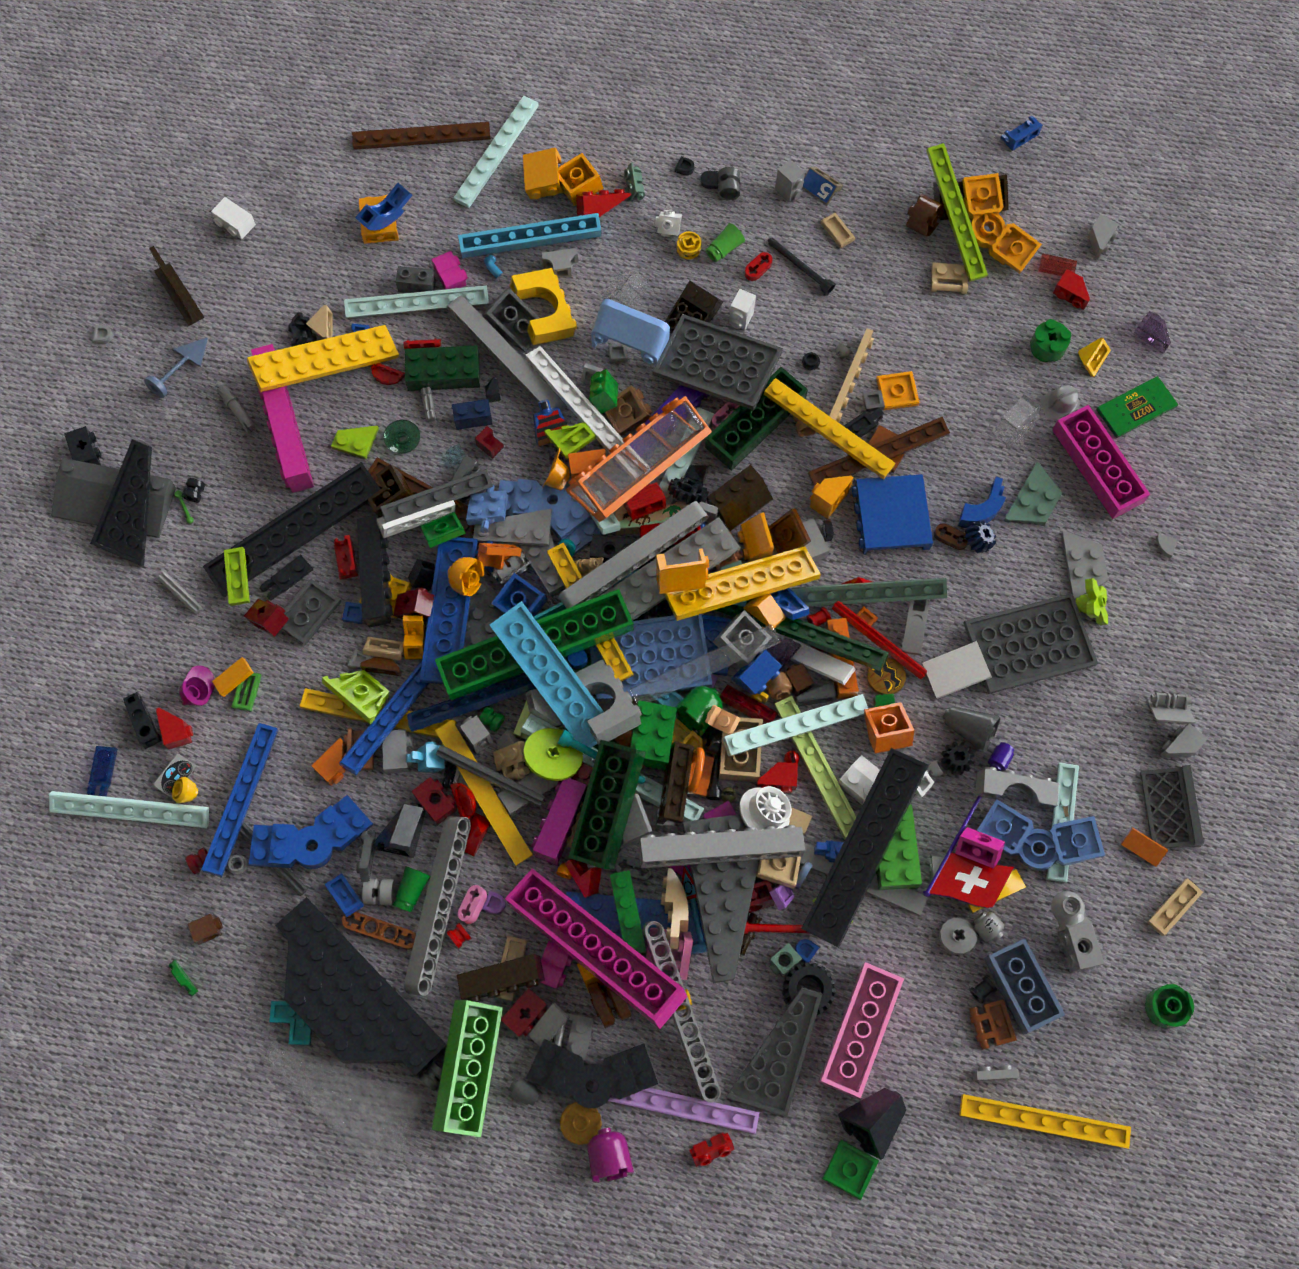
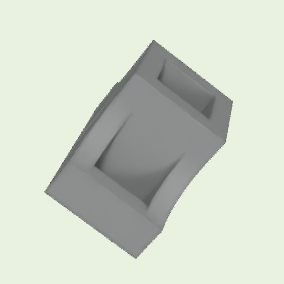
M577 248L543 252V267L552 268L554 275L556 274L558 278L572 276L571 268L574 264L578 263Z

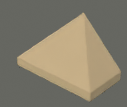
M323 305L306 324L319 337L327 339L333 337V313L327 305Z

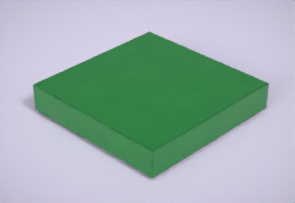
M455 512L420 525L430 548L466 534Z
M840 1140L822 1179L861 1200L879 1160Z

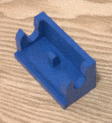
M1034 116L1028 117L1029 120L1012 131L1006 130L1005 134L1001 136V139L1012 151L1039 135L1043 125Z

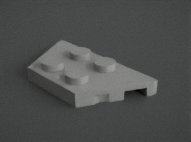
M1062 531L1061 536L1070 591L1076 600L1080 595L1087 593L1085 579L1094 578L1098 586L1108 581L1103 546L1070 532Z

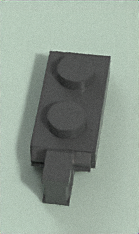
M375 830L363 831L361 835V843L363 844L359 848L361 860L357 861L356 871L360 873L361 882L370 881L375 849L372 847L376 839Z

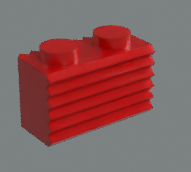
M657 482L649 483L625 502L623 506L631 520L634 521L642 516H648L652 512L655 513L665 509L666 497Z

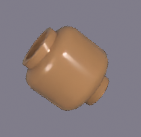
M780 672L774 680L770 679L766 683L770 697L778 701L790 697L793 691L792 683L785 672Z

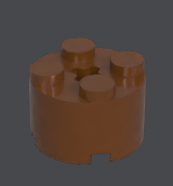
M920 194L915 206L912 205L908 210L907 215H909L906 227L924 236H930L939 225L937 220L939 217L942 218L945 206L924 194Z

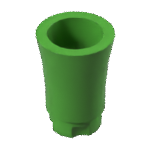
M728 223L719 236L710 243L705 252L711 260L718 262L736 247L743 244L745 238L735 225Z

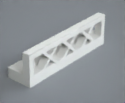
M452 500L385 523L384 517L377 519V524L383 538L455 512V503Z

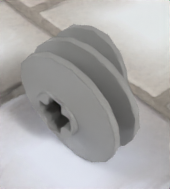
M951 918L941 926L939 941L942 947L949 953L962 955L973 949L976 945L977 935L973 926L967 920ZM957 932L961 934L959 940L955 939Z

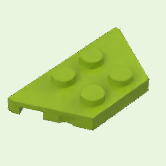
M365 670L342 673L339 678L329 679L328 676L322 677V684L369 724L373 723L389 697V690Z

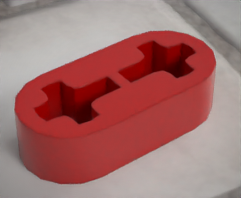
M762 252L745 267L746 279L749 281L759 279L772 266L773 258L771 254ZM766 259L768 260V262H763V263L761 264V261H762V260H766ZM756 269V274H749L750 271H754Z

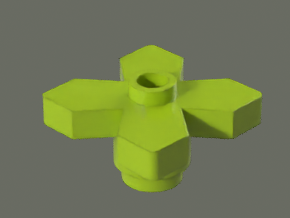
M1094 578L1085 579L1087 594L1080 595L1075 600L1079 613H1087V616L1095 618L1100 626L1107 625L1108 613L1105 608L1107 590L1103 586H1098Z

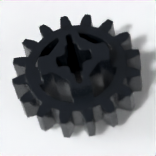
M687 477L671 479L667 489L669 494L673 495V498L680 502L683 501L688 505L695 501L705 503L709 491H707L706 487H703V484Z

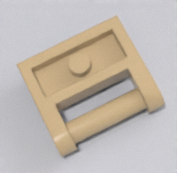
M932 263L931 292H937L938 290L967 294L968 276L964 265ZM938 281L961 283V285L941 284L938 283Z

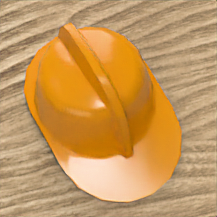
M560 447L557 450L548 478L542 488L546 485L562 490L569 480L568 466L558 458Z

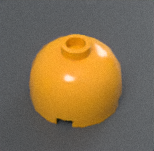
M463 557L456 560L449 567L448 581L454 591L470 597L480 588L482 584L479 583L480 576L484 577V566L481 561L471 557Z

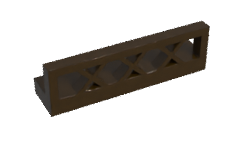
M676 741L671 745L669 762L664 774L658 824L663 825L666 821L680 824L683 822L694 746Z

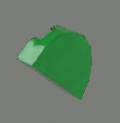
M176 960L172 961L169 967L172 969L171 973L181 987H185L189 995H195L198 992L195 985Z

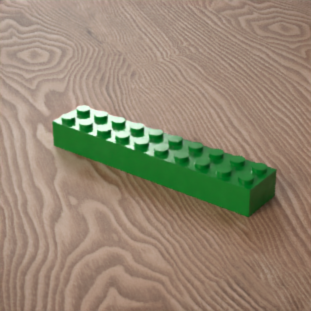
M619 589L536 620L563 657L634 630V623ZM498 636L435 659L450 700L524 673Z

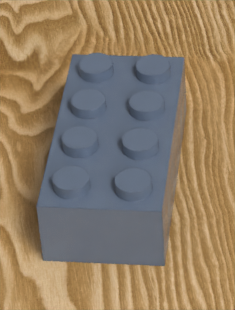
M1025 938L984 958L1023 1035L1065 1015Z

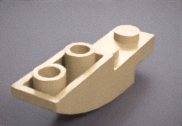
M668 868L667 876H663V888H666V893H662L661 905H665V914H668V923H671V928L667 927L666 935L667 940H670V949H678L680 932H688V902L681 881L674 870Z

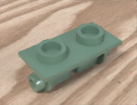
M631 162L624 171V179H626L627 185L626 192L631 193L629 201H632L634 197L642 200L645 192L643 184H639L643 181L641 169L638 166L633 167V162Z

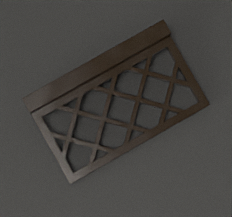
M150 247L149 250L159 266L154 272L188 326L203 319L202 312L170 262L165 264L155 247Z

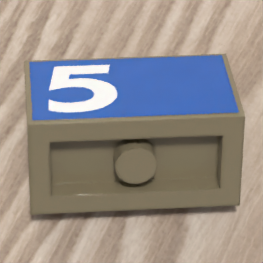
M810 167L804 177L802 188L828 205L834 193L839 192L843 185L818 167Z

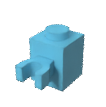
M426 742L417 751L406 754L407 763H418V772L437 773L445 769L444 759L436 755L438 748L441 746L437 745L436 742Z

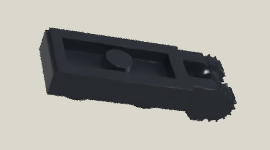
M299 555L273 575L271 579L266 580L260 586V590L265 592L276 584L278 587L267 594V598L273 600L313 571V568L302 555Z

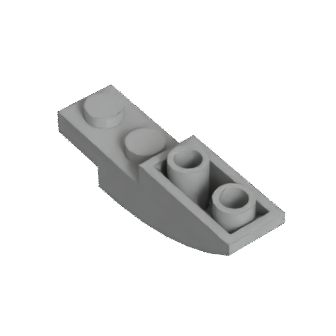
M930 599L910 600L902 645L904 653L921 656Z

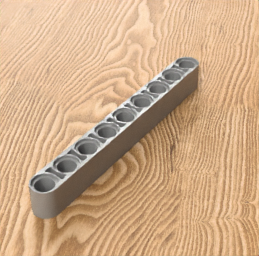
M462 295L446 306L452 317L537 405L538 402L548 399L551 409L558 407L560 411H563L566 408V404Z
M697 501L692 502L565 589L558 598L566 609L594 599L703 524L709 516Z
M449 816L444 821L404 981V990L408 994L426 996L431 991L471 825L467 817Z
M648 921L644 924L642 931L653 964L661 971L665 965L669 964L672 968L669 977L683 987L685 991L662 925L656 921ZM654 924L657 926L658 932L655 936L651 937L648 933V928ZM662 944L665 952L662 956H657L655 948ZM687 997L681 1004L686 1008L685 1014L678 1016L675 1011L672 1014V1018L698 1092L704 1100L712 1103L719 1099L721 1092ZM687 1025H691L693 1028L690 1036H685L683 1033ZM698 1045L700 1053L697 1056H692L690 1053L691 1048ZM706 1066L707 1073L702 1077L698 1076L699 1067ZM709 1086H713V1095L710 1097H706L705 1089Z

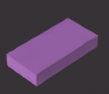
M777 884L769 892L779 911L786 908L795 897L791 888Z

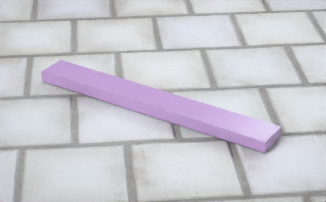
M595 1080L592 1092L598 1089V1083ZM647 1088L622 1099L611 1096L608 1100L614 1103L756 1134L760 1113L720 1103H710L706 1100L653 1088Z

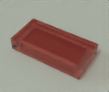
M1042 253L1038 271L1057 276H1063L1067 269L1075 273L1077 261Z

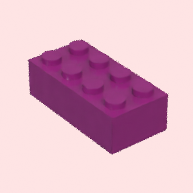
M571 778L558 781L555 792H557L556 797L550 800L547 810H549L547 818L543 817L539 829H541L539 837L535 836L531 845L535 858L558 866L566 847L567 839L571 835L572 826L577 821L576 815L580 813V805L584 801L587 792L586 784Z

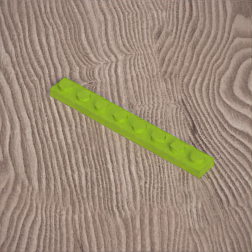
M945 144L929 147L926 152L969 282L988 276Z

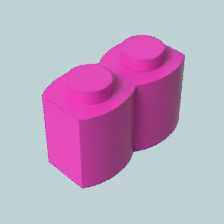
M449 251L431 259L444 289L467 286L466 279L468 277L465 270L460 269L459 265L461 264L457 255H453Z
M548 941L541 959L545 981L539 983L558 989L565 982L567 975L564 974L566 966H571L573 958L551 941Z

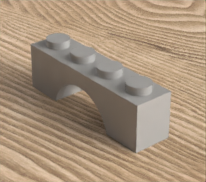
M985 767L977 772L975 796L995 799L1002 796L1007 787H1014L1026 795L1030 806L1043 809H1051L1058 806L1059 783L1052 782L1050 778L1043 777L1037 779L1033 778L1031 774L1016 775L1014 771L1005 770L1001 772L996 771L997 769L994 767Z

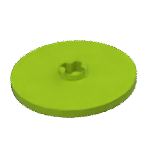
M556 728L540 729L531 734L526 740L523 750L525 763L534 774L543 779L551 781L566 780L575 775L581 767L583 761L582 752L571 746L568 748L567 746L562 747L557 744L563 730Z

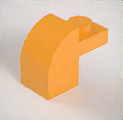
M423 615L403 616L405 659H422L426 637Z

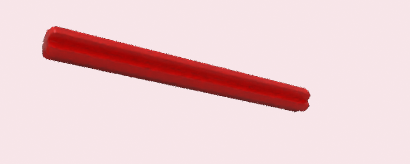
M837 601L832 606L834 612L842 618H846L848 623L882 650L889 652L892 658L916 677L922 679L926 675L927 670L843 603Z

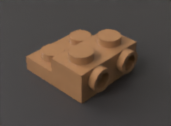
M632 385L618 394L617 406L605 412L613 428L620 436L632 428H637L651 417L650 414L653 413L648 403L644 404L642 399L645 397L639 388L636 390Z

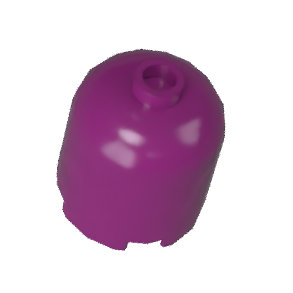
M610 1128L598 1130V1135L593 1136L587 1145L592 1182L599 1183L600 1178L607 1177V1181L627 1177V1173L634 1174L625 1136L617 1131L611 1132Z

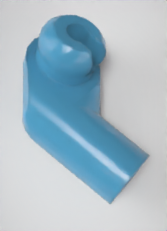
M490 254L484 258V264L488 271L497 279L503 272L494 264L496 258Z

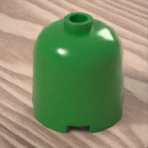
M706 686L695 687L675 706L677 707L676 713L679 714L677 719L689 730L692 731L694 729L698 731L697 735H703L711 726L705 723V720L712 706L716 705L723 709L719 692L715 688Z

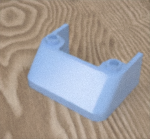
M604 299L600 305L591 332L592 347L595 348L597 343H607L611 339L640 351L643 361L648 364H654L655 367L669 341L670 327L667 323L613 300Z

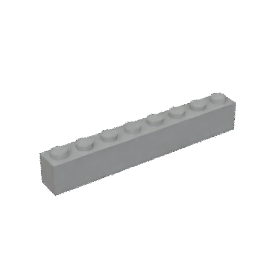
M787 825L778 829L774 826L765 827L764 830H756V828H747L744 831L728 829L720 833H716L713 830L706 831L704 834L687 832L683 835H675L674 833H668L662 837L645 835L643 838H640L638 844L641 868L802 857L806 851L802 827H795V825Z

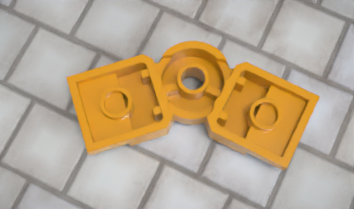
M998 173L964 177L962 179L965 195L963 201L971 220L978 246L989 248V255L1002 265L1006 263L1020 274L1042 244L1014 223L1005 225L1003 218L999 215L1004 206ZM984 226H988L991 231H986Z

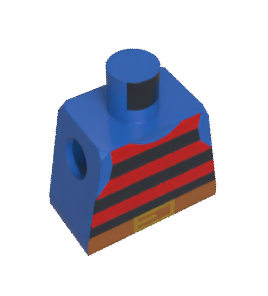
M548 399L538 402L540 412L533 414L535 438L538 446L552 443L545 435V430L550 429V431L561 429L562 426H567L558 407L551 409Z

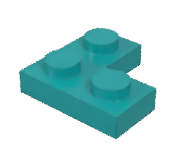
M271 1001L269 1022L290 1023L288 1044L311 1045L312 1030L286 1001Z

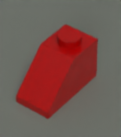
M156 708L165 747L173 749L192 743L191 737L194 734L191 725L161 708Z

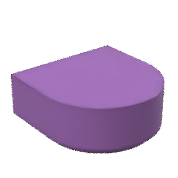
M489 891L482 910L494 915L500 914L505 909V900L500 894Z

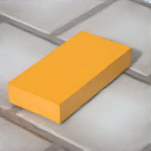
M241 657L212 682L219 694L225 697L254 672L246 659Z

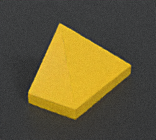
M1099 338L1078 351L1082 363L1090 376L1094 377L1111 349L1104 338Z

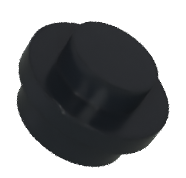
M807 353L802 358V365L807 370H815L820 365V358L816 353Z

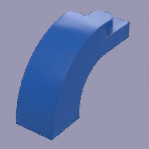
M397 183L383 201L374 206L366 204L355 218L369 230L383 229L403 214L404 210L402 208L413 195L400 183Z
M995 477L989 498L984 503L978 505L965 503L961 511L959 527L968 528L970 524L977 521L988 523L998 514L1006 499L1005 496H1002L1004 486H1002L1003 478Z

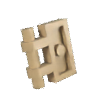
M524 741L516 742L493 752L497 771H503L502 775L513 781L514 779H522L525 775L529 774V768L524 767L523 763L525 762L523 756Z

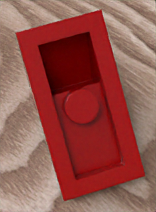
M570 859L565 863L585 898L599 893L602 868L593 867L588 869L586 863Z

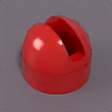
M788 751L785 754L784 762L792 763L790 754H793L794 763H799L800 757L797 752Z

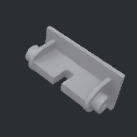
M521 552V557H510L507 559L510 567H507L504 562L502 570L493 569L492 577L494 579L498 578L495 584L505 585L514 573L521 574L527 570V565L531 561H524L526 557L523 552Z

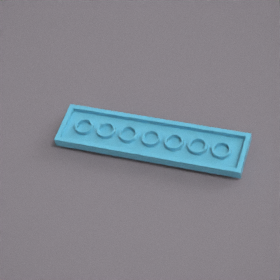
M519 602L492 622L490 627L566 729L572 733L571 735L574 739L592 748L597 742L590 733L587 721L604 711L523 602Z

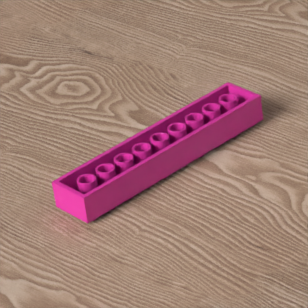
M533 868L505 898L514 911L657 1028L661 1029L688 997L683 987Z

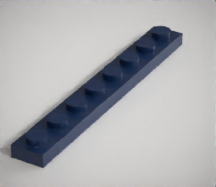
M524 673L457 699H449L407 714L408 725L411 732L420 730L537 688Z

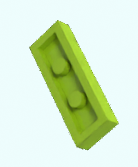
M239 547L224 550L229 605L235 606L250 603L245 549Z

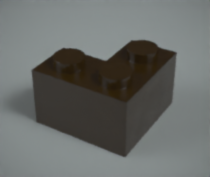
M391 464L376 474L382 489L368 498L373 511L379 517H383L380 510L381 506L413 495L402 473Z

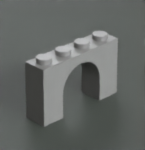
M603 659L575 673L591 695L608 694L615 699L610 709L587 721L590 733L598 745L601 740L610 741L641 725L640 716L642 713L639 707L632 704L633 700L629 692H624L622 682L619 678L615 679L612 667L606 665Z

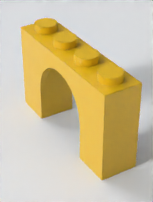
M552 268L511 276L509 287L521 300L540 297L549 301L555 309V313L551 316L529 321L527 332L533 345L573 337L575 329H577L576 320L571 316L570 306L566 304L564 291L560 289L558 277L556 274L554 275Z

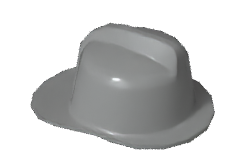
M1064 385L1042 396L1040 403L1045 416L1049 419H1058L1077 410L1080 405L1077 388L1074 389L1071 386Z

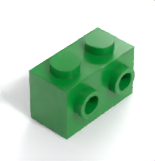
M607 369L596 372L591 376L589 401L593 406H596L601 414L616 407L618 383Z

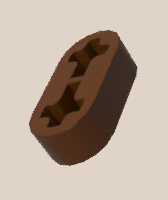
M945 523L939 524L936 527L934 537L938 541L957 550H963L967 547L968 541L964 538L966 536L964 532ZM943 529L946 530V534H944V536H941L940 531H942ZM960 537L963 538L962 543L958 544L957 539H959Z

